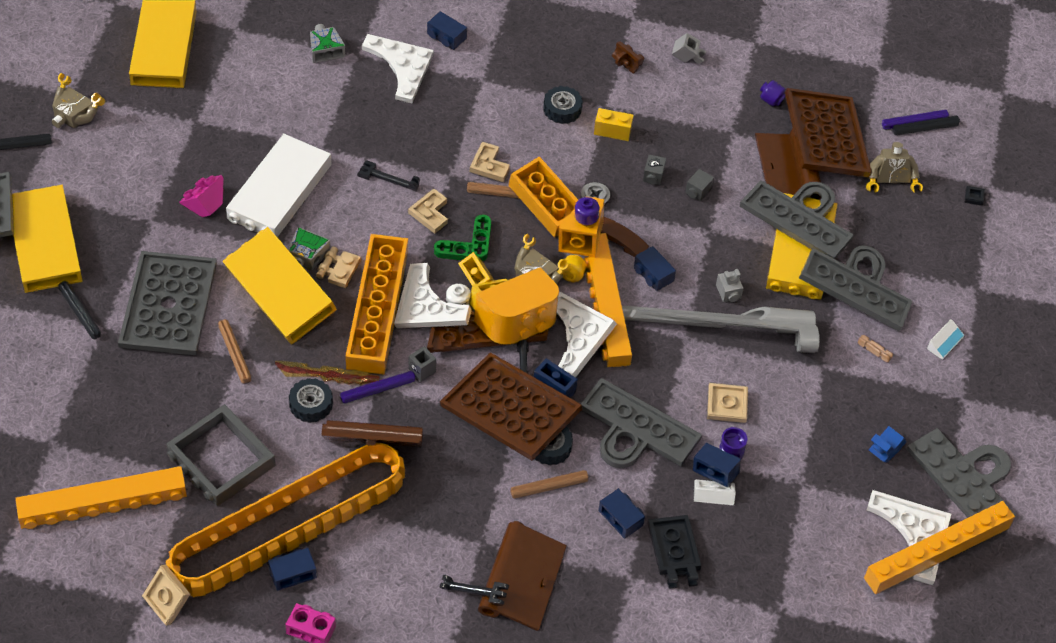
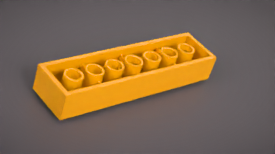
M371 234L346 352V370L385 375L408 256V238Z

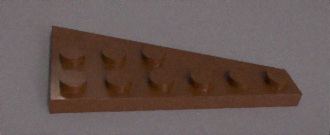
M471 311L468 325L431 327L427 349L430 353L510 344H499L492 341L474 322L475 312ZM548 329L523 340H527L528 343L547 341Z

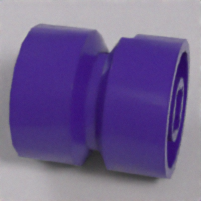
M737 427L727 428L722 434L719 449L742 459L748 441L746 433Z

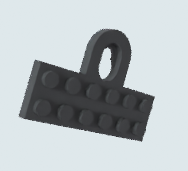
M760 180L740 202L739 207L811 250L814 248L833 259L839 256L854 236L825 218L834 205L835 194L829 186L820 182L804 184L791 198ZM812 194H819L822 197L820 206L814 209L806 207L803 201Z
M869 246L854 248L845 265L812 248L799 276V279L897 331H900L903 327L912 304V300L880 284L885 270V261L877 250ZM864 258L869 259L872 262V274L864 275L860 273L857 269V263Z
M602 378L581 403L584 412L611 426L601 441L600 455L608 465L615 468L632 466L647 447L682 466L702 437V434ZM621 436L630 437L635 443L624 452H618L614 448L616 439Z
M938 428L907 446L906 450L967 518L1004 501L991 487L1004 479L1011 467L1009 456L1001 448L994 445H982L963 456ZM991 460L995 463V468L989 474H981L974 468V463L978 461ZM1008 506L1014 516H1016V513Z

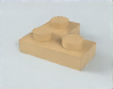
M482 142L470 166V172L504 182L510 170V165L495 160L499 152L498 146Z
M433 189L408 209V214L435 234L448 224V219L438 212L440 208L447 204V198Z

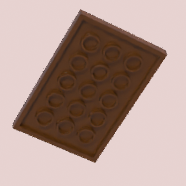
M787 88L785 96L801 168L869 177L872 172L853 97Z
M491 352L440 400L441 407L531 461L582 410L580 403Z

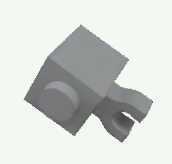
M686 33L675 41L672 55L683 62H688L693 58L696 63L701 64L704 59L700 56H703L706 51L699 49L700 40Z
M738 269L718 274L716 286L723 302H735L741 299L743 286L739 279L740 272Z

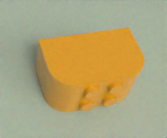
M539 267L476 293L474 322L492 341L499 344H513L527 339L554 325L559 288L547 273Z

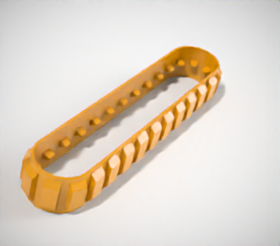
M376 443V446L365 445L332 461L330 464L313 471L311 474L259 499V501L203 528V530L186 537L169 551L170 558L166 560V565L187 589L190 596H204L212 591L215 592L226 586L225 584L243 577L245 573L262 567V564L275 556L292 551L299 547L300 544L307 543L316 538L317 535L335 528L339 523L352 519L354 515L361 514L369 510L371 506L378 505L387 500L392 494H396L403 486V479L405 478L403 458L398 456L397 450L383 443ZM382 462L391 466V471L394 474L389 478L200 577H186L179 574L181 572L179 564L190 556L364 465Z

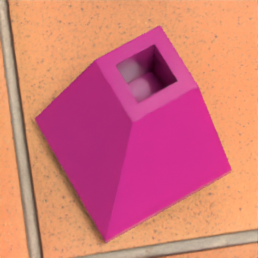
M212 175L207 179L201 178L195 183L196 187L194 189H190L183 194L184 198L179 203L201 217L210 216L223 204V176L214 177Z

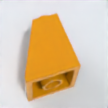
M591 197L600 206L599 219L594 224H580L575 218V209L560 224L558 252L596 257L604 220V199Z

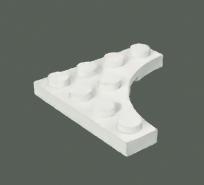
M367 34L362 50L384 58L389 63L398 81L395 99L413 103L433 57L434 50Z
M428 263L410 264L394 322L396 328L468 325L472 310L470 306L445 303L440 300L431 290L429 284L430 266Z
M559 292L557 315L561 317L566 326L568 347L558 366L576 377L617 324L611 318Z
M872 490L867 511L883 517L894 525L903 535L909 546L948 528L951 517L950 513ZM939 563L914 575L913 579L933 585Z

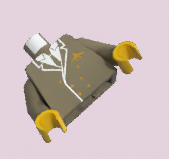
M60 73L58 81L61 85L57 88L52 105L55 116L52 119V124L56 128H60L64 123L75 128L79 125L90 123L97 114V107L104 105L105 99L100 97L98 93H94L90 100L70 87L65 88L72 80L67 75L66 80L63 81L65 75Z
M894 142L892 149H882L880 155L870 163L872 173L869 176L870 182L866 184L868 191L871 190L873 184L874 192H878L879 185L877 183H910L911 180H913L910 186L911 190L915 192L914 186L918 184L919 190L922 191L923 186L918 182L920 178L918 165L913 156L908 154L907 149H903L902 143Z
M526 234L523 237L525 245L521 247L516 258L514 268L516 277L541 267L558 284L563 277V273L571 270V265L567 264L563 268L566 260L561 259L557 266L532 248L530 250L529 248L536 244V239L533 237L532 241L527 243L529 234Z

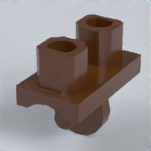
M621 41L616 43V49L612 54V57L616 60V65H623L633 74L637 72L645 59L641 54L637 55L633 52L630 45H625Z

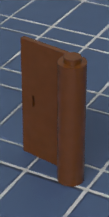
M793 129L790 134L755 133L765 183L782 193L792 195L806 183H821L819 171L801 168ZM812 194L807 197L818 200L822 199L819 194Z
M327 420L326 424H322L321 436L325 440L359 442L376 446V443H383L386 445L422 447L423 427Z
M519 521L508 523L486 585L487 588H493L494 582L509 585L508 590H500L507 593L506 598L498 597V599L504 601V605H493L488 602L489 596H482L478 611L482 615L492 618L501 614L538 631L567 545L526 527Z

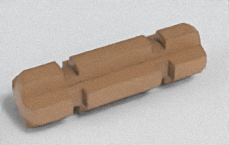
M862 335L859 338L858 344L863 348L867 347L866 350L877 357L881 356L883 361L889 362L892 359L893 353L889 350L885 351V348L877 342L870 341V338L866 335Z

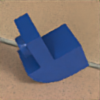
M888 426L881 436L877 434L871 439L873 445L869 451L886 463L906 444V440Z

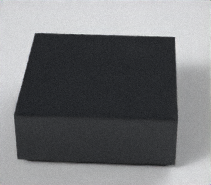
M966 186L964 203L982 206L985 189Z

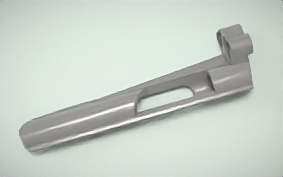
M622 305L624 319L627 321L715 328L729 325L776 329L777 333L795 334L797 352L815 353L819 349V331L815 325L816 316L814 311L760 307L749 310L741 315Z

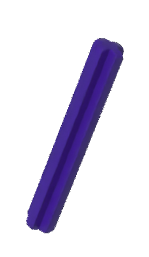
M945 109L883 119L882 127L884 130L893 129V126L897 124L948 117L949 113Z
M413 371L401 373L341 392L340 398L342 403H348L414 382L415 375Z

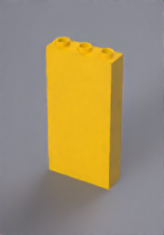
M195 0L142 1L129 71L131 85L184 88L197 13Z
M63 184L13 193L14 240L25 293L58 287L59 283L63 281H68L69 284L83 282Z
M784 193L785 195H787V196H789V197H791V198L794 196V195H792V194H786V193ZM806 198L803 204L808 208L814 209L820 206V200ZM834 203L832 209L825 216L826 219L833 223L835 222L837 203ZM776 229L766 289L774 292H786L791 295L806 296L811 299H822V290L799 279L811 249Z
M269 227L259 231L255 237L245 242L238 250L229 254L223 260L229 272L291 345L337 310L332 300Z

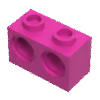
M296 603L285 624L286 634L309 643H328L336 628V619L327 612L321 613L309 605ZM300 619H306L305 622H298ZM320 626L326 627L323 630L317 629Z

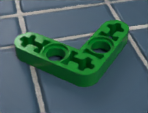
M479 215L475 218L472 243L448 240L437 241L434 244L435 256L442 259L463 260L474 252L482 261H485L488 257L491 232L490 217ZM481 222H485L484 229H481ZM478 236H484L486 239L484 241H479L476 238ZM478 247H482V253L480 255L477 254ZM464 249L466 252L463 254H458L456 250Z

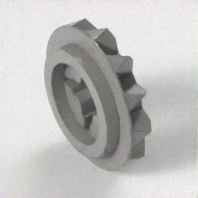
M593 182L586 184L581 190L582 198L586 196L592 197V193H594L595 195L599 194L598 198L604 199V205L606 202H609L610 191L601 183Z

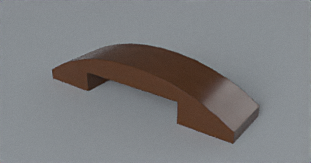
M604 217L601 234L606 233L607 239L624 247L625 253L635 257L649 248V245L633 231L614 220Z

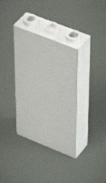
M283 134L226 207L227 219L234 224L238 223L245 226L250 231L259 232L269 227L275 236L278 237L332 165L331 154Z

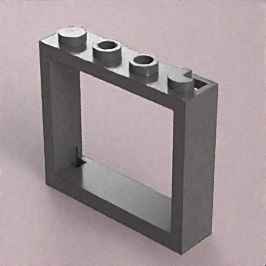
M225 404L166 443L168 451L166 454L170 457V461L172 463L176 462L179 465L178 467L181 466L183 475H188L196 489L200 488L204 492L206 500L212 501L217 507L276 466L274 454ZM223 421L259 460L216 489L180 449Z

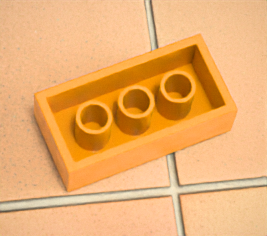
M540 156L516 170L510 176L508 186L554 238L558 236L560 224L575 209V204L578 201L575 195Z

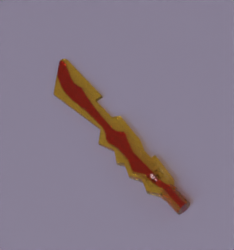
M275 361L276 366L285 377L320 376L324 382L334 380L337 383H357L359 385L380 380L378 375H370L367 372L351 369V371L330 366L312 368L307 367L308 364Z

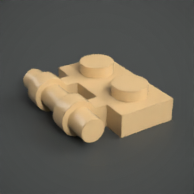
M333 246L330 251L326 252L325 260L319 265L316 277L323 279L324 275L329 276L328 283L346 288L361 261V257L343 251L341 256L336 255L338 249ZM332 262L336 263L334 269L329 267Z

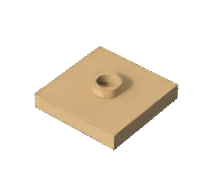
M709 383L707 419L746 423L748 387Z
M161 565L142 597L167 626L173 623L190 593L167 565Z

